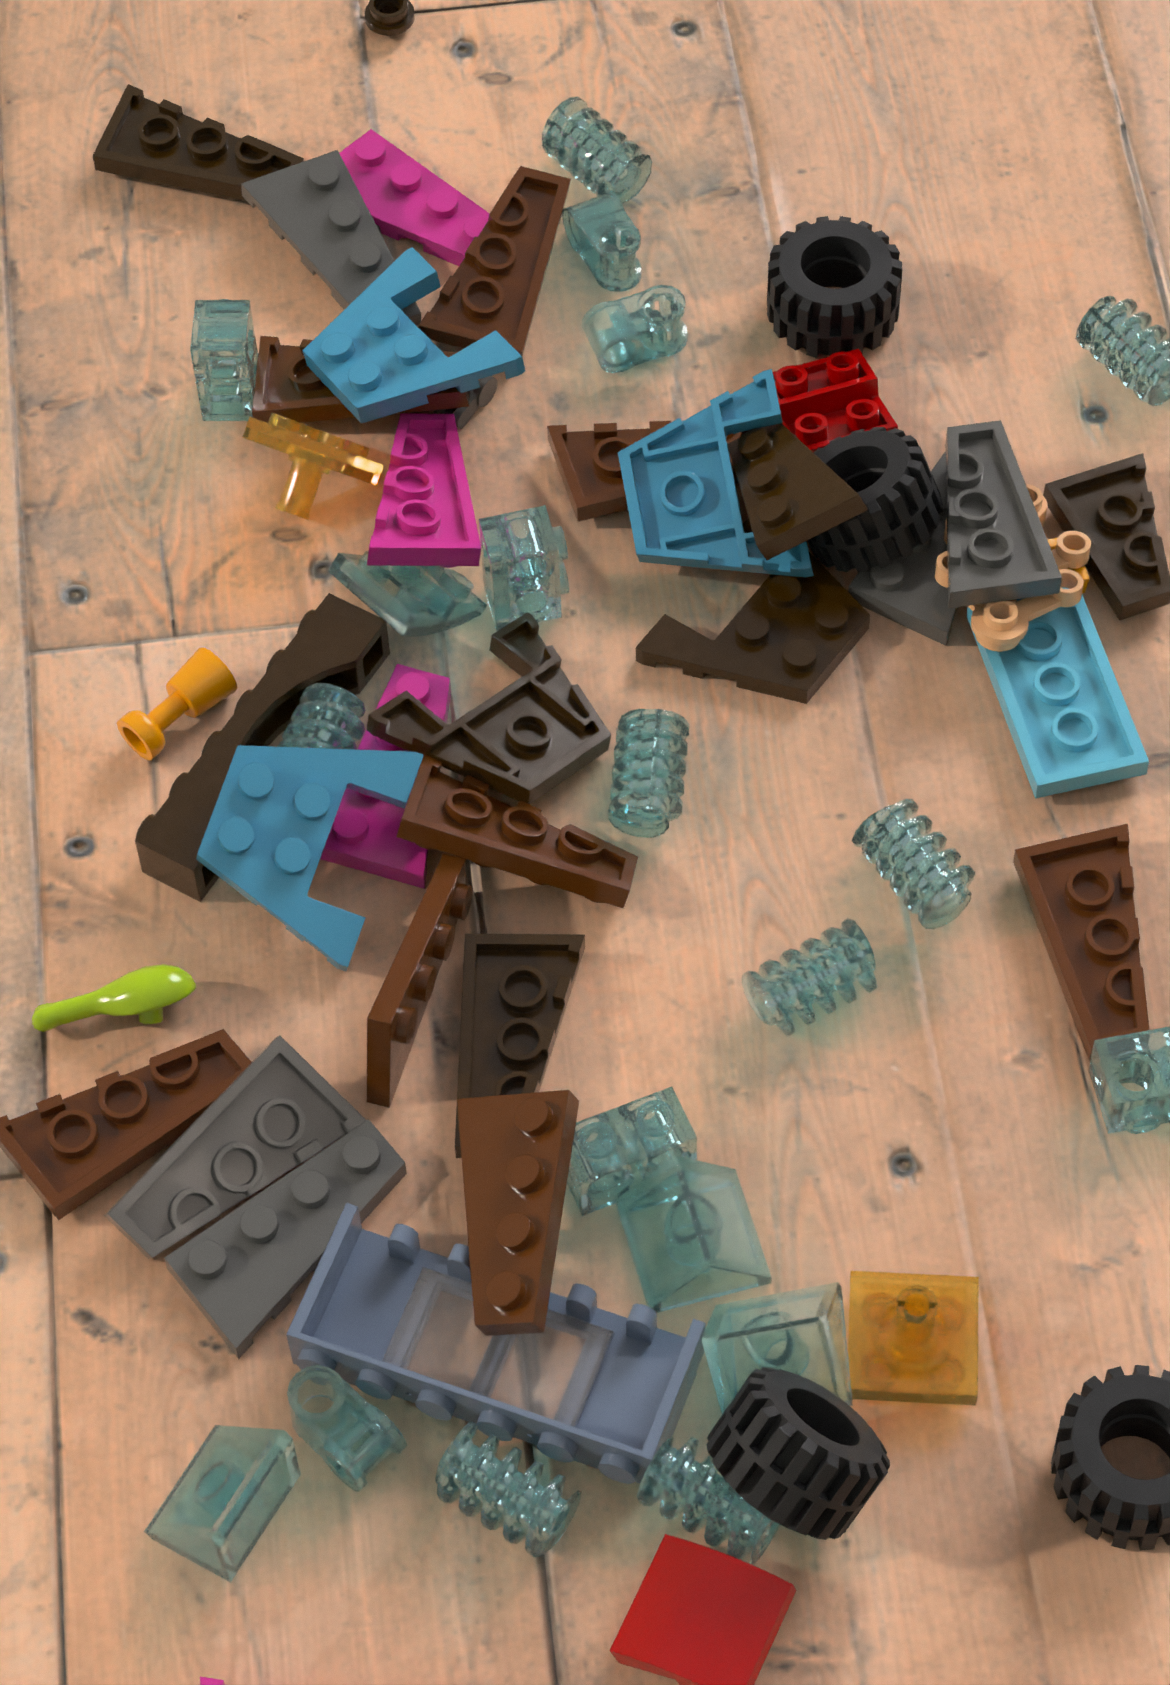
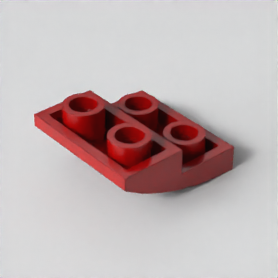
M859 349L837 352L826 358L800 365L785 366L773 372L783 420L782 424L812 452L818 448H824L830 444L829 441L839 436L842 438L860 429L864 431H870L874 427H885L886 431L894 428L898 429L897 423L879 397L878 378Z
M665 1534L609 1651L620 1664L674 1679L679 1685H754L797 1590L792 1583L750 1563L709 1547Z

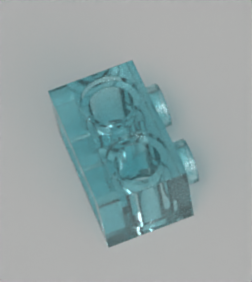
M195 300L190 352L202 420L254 421L252 405L258 350L250 300Z
M546 505L480 518L479 529L484 589L496 631H499L526 612L530 613L537 623L562 618L561 595L569 593V582L563 560L568 559V551L563 529L561 526L552 527Z
M1170 1027L1094 1040L1088 1071L1108 1134L1126 1130L1129 1133L1141 1134L1152 1131L1161 1124L1170 1123ZM1135 1083L1145 1090L1131 1091L1121 1084Z
M673 1087L576 1122L567 1184L582 1216L697 1172V1136Z

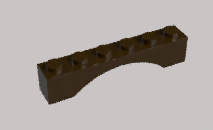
M328 593L316 610H309L304 615L296 636L285 650L280 649L272 656L268 663L266 674L256 687L242 694L236 704L234 715L223 729L215 731L209 736L203 747L201 757L188 773L183 772L176 778L170 789L169 798L155 815L147 816L141 823L136 834L135 844L143 873L199 902L202 901L219 877L196 860L237 746H269L279 734L304 716L332 702L360 694L390 655L387 622L385 619Z

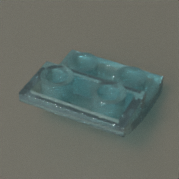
M366 551L363 555L338 553L328 569L330 574L402 637L426 636L455 628L480 616L487 607V604L471 591L474 586L470 580L454 570L445 569L440 566L367 565L368 551Z

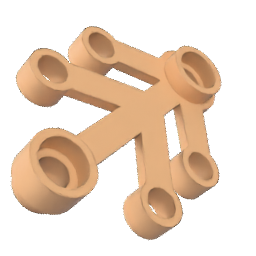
M1026 484L1041 525L1044 527L1047 501L1039 488ZM946 519L945 531H944V541L946 542V544H947V519ZM1066 531L1059 535L1056 549L1052 550L1062 576L1060 592L1058 594L1028 597L1017 602V599L968 606L973 611L971 628L978 643L991 651L1002 652L1011 650L1025 637L1029 621L1059 607H1072L1078 604L1081 600L1084 581L1079 573L1067 568H1080L1087 564L1091 548L1090 538L1079 531ZM947 551L937 557L935 569L936 581L948 588Z

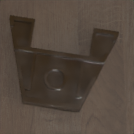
M748 517L743 523L745 533L753 532ZM809 552L814 576L796 577L770 574L715 640L705 637L664 614L636 646V661L642 665L656 668L657 662L682 667L683 675L703 679L707 674L736 680V687L807 704L867 632L870 625V614Z
M528 612L492 634L489 649L495 656L518 673L521 678L451 724H446L407 690L370 713L367 723V731L373 736L406 751L418 752L441 761L442 767L464 777L470 775L489 784L490 789L520 802L522 800L528 804H531L608 751L611 740V733L578 684L572 685L560 667L562 659L553 645L546 646L539 636V624Z

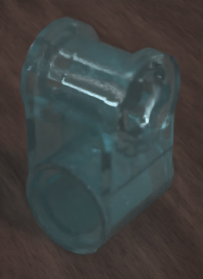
M609 192L563 209L562 219L568 240L576 253L580 254L596 278L597 283L602 288L615 292L627 291L635 287L640 282L642 276V267L636 257V252L641 244V235L639 229L635 227L625 212L619 197L614 192Z
M668 285L653 286L645 291L618 300L597 304L586 312L581 324L601 368L609 373L624 372L633 366L660 357L674 355L680 352L688 341L687 326L681 319L686 310L685 297L680 290ZM656 301H659V311L655 310ZM667 331H671L670 341H667Z
M319 1365L306 1367L296 1373L289 1382L287 1396L293 1429L300 1438L324 1459L333 1473L352 1490L360 1492L367 1485L366 1476L388 1455L391 1453L400 1454L407 1447L406 1440L396 1425L381 1410L369 1404L331 1368ZM319 1396L329 1398L334 1402L330 1409L317 1414L310 1413L302 1408L308 1400Z

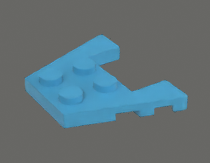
M413 247L403 252L302 350L307 366L361 424L428 404L427 395L455 387L460 393L480 388L479 379L505 372L506 379L526 372L522 356L496 330L454 355L447 357L404 314L403 308L441 287L437 271Z
M772 369L764 370L753 376L752 383L730 394L726 391L710 400L711 406L682 421L681 418H678L618 452L635 550L639 562L796 577L814 576L807 541L766 561L756 545L753 532L745 533L726 437L730 434L783 423Z
M238 745L199 847L196 860L256 906L260 905L286 925V929L302 942L304 940L326 956L327 961L337 969L346 972L366 917L308 897L309 888L345 790L351 789L405 808L424 755L408 751Z

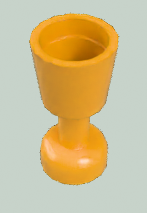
M200 647L167 682L166 690L169 696L148 714L138 710L129 711L117 721L118 730L127 744L138 755L146 760H152L164 748L165 738L162 732L183 714L191 718H197L236 692L238 688L236 680L217 655L204 647Z

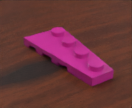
M372 129L339 152L375 224L380 226L381 234L398 241L401 238L414 240L423 244L424 252L460 266L465 258L467 248L474 237H478L488 222L490 213Z
M400 413L390 456V464L384 480L383 494L376 514L375 528L369 544L367 565L440 566L444 568L479 566L481 544L454 414Z
M396 664L376 709L407 690L447 724L451 697L450 678ZM367 730L357 749L406 751L373 736ZM346 789L320 859L425 889L429 849H424L414 842L396 837L405 808L351 789Z

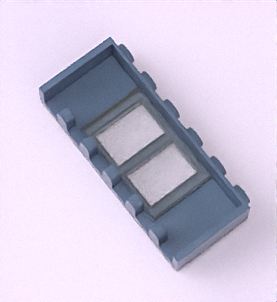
M346 1203L286 1334L293 1364H296L301 1370L321 1379L334 1377L354 1384L364 1393L378 1399L388 1400L393 1395L415 1403L420 1411L435 1419L450 1420L453 1416L476 1424L479 1431L493 1439L511 1441L514 1437L537 1445L538 1450L551 1459L560 1462L576 1461L599 1469L602 1474L617 1482L626 1484L637 1482L653 1488L705 1351V1322L693 1319L687 1336L683 1337L657 1328V1313L646 1305L634 1304L628 1318L597 1308L596 1292L592 1288L578 1283L573 1284L568 1298L550 1292L544 1333L485 1336L475 1326L469 1246L454 1244L447 1258L421 1249L418 1233L407 1225L396 1224L389 1238L362 1229L358 1206Z

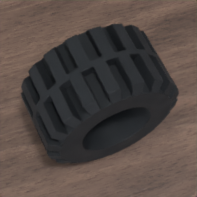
M828 216L816 218V223L810 224L804 221L797 224L795 233L786 231L780 237L779 245L773 246L770 252V261L768 262L767 316L769 322L774 323L773 331L779 338L787 337V345L792 349L804 348L806 349V355L815 358L819 354L830 356L837 352H848L859 349L863 355V348L866 347L874 350L880 346L882 337L889 338L894 331V322H898L903 269L902 261H899L900 252L896 245L889 244V236L882 230L873 232L872 224L861 221L859 224L852 223L851 217L839 216V220H829ZM825 287H841V289H832Z
M874 427L870 431L860 429L851 432L850 435L841 438L839 436L829 441L830 444L824 448H818L813 452L859 494L868 509L808 540L815 557L819 558L820 562L826 567L835 566L837 571L848 572L852 569H856L857 572L869 571L872 567L880 566L882 568L891 565L892 561L900 557L905 558L913 553V548L917 545H923L931 537L929 531L937 528L941 520L939 514L943 512L941 494L921 447H919L917 440L911 435L906 436L904 431L895 428L886 431L885 427Z
M1135 1365L1133 1375H1124L1121 1366L1108 1369L1104 1383L1094 1375L1083 1383L1081 1395L1073 1393L1066 1403L1064 1416H1061L1051 1460V1473L1056 1474L1053 1486L1058 1500L1068 1498L1065 1513L1074 1523L1081 1518L1088 1521L1085 1533L1096 1540L1104 1532L1113 1536L1111 1546L1126 1549L1128 1540H1137L1140 1551L1153 1550L1158 1537H1162L1166 1544L1170 1545V1473L1156 1479H1135L1117 1471L1107 1461L1101 1450L1102 1445L1114 1438L1137 1436L1158 1445L1170 1459V1372L1163 1370L1162 1376L1159 1378L1150 1376L1149 1366Z
M762 1367L761 1370L755 1369L751 1372L707 1437L708 1443L706 1446L708 1453L713 1458V1464L739 1496L774 1522L816 1539L827 1540L828 1537L832 1539L841 1537L887 1475L890 1468V1460L886 1456L887 1451L867 1422L852 1407L828 1389L805 1377L771 1367Z

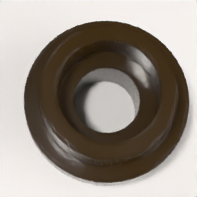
M369 0L364 13L368 28L377 34L393 36L405 32L412 26L415 19L414 7L409 0Z

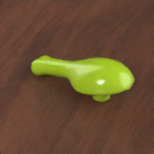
M165 964L145 966L128 972L96 991L54 1003L39 1005L34 1010L32 1025L36 1030L46 1032L60 1025L100 1014L112 1016L139 1014L140 1023H160L163 1021V1007L189 996L196 989V983L190 974L178 966Z

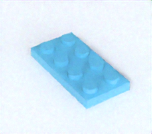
M1083 595L1080 602L1075 606L1059 607L1029 621L1025 637L1011 650L1002 652L991 651L981 646L976 640L1035 799L1147 774L1148 757ZM968 607L966 617L971 627L973 611Z

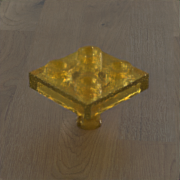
M271 413L268 423L249 416L242 438L289 454L287 460L292 461V465L279 502L276 503L275 508L307 520L310 518V511L324 473L330 474V471L333 470L377 486L384 466L366 459L370 448Z
M850 1271L846 1399L976 1406L978 1397L979 1277Z

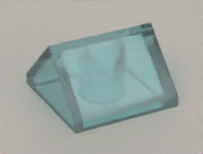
M675 1155L616 1199V1208L646 1304L656 1313L771 1283L772 1277L736 1169Z
M839 1282L715 1306L701 1340L722 1414L751 1372L755 1369L761 1370L762 1367L782 1369L805 1377L828 1389L849 1406H853L842 1287Z
M215 1425L144 1532L154 1541L231 1583L301 1475L293 1438L286 1431L280 1429Z

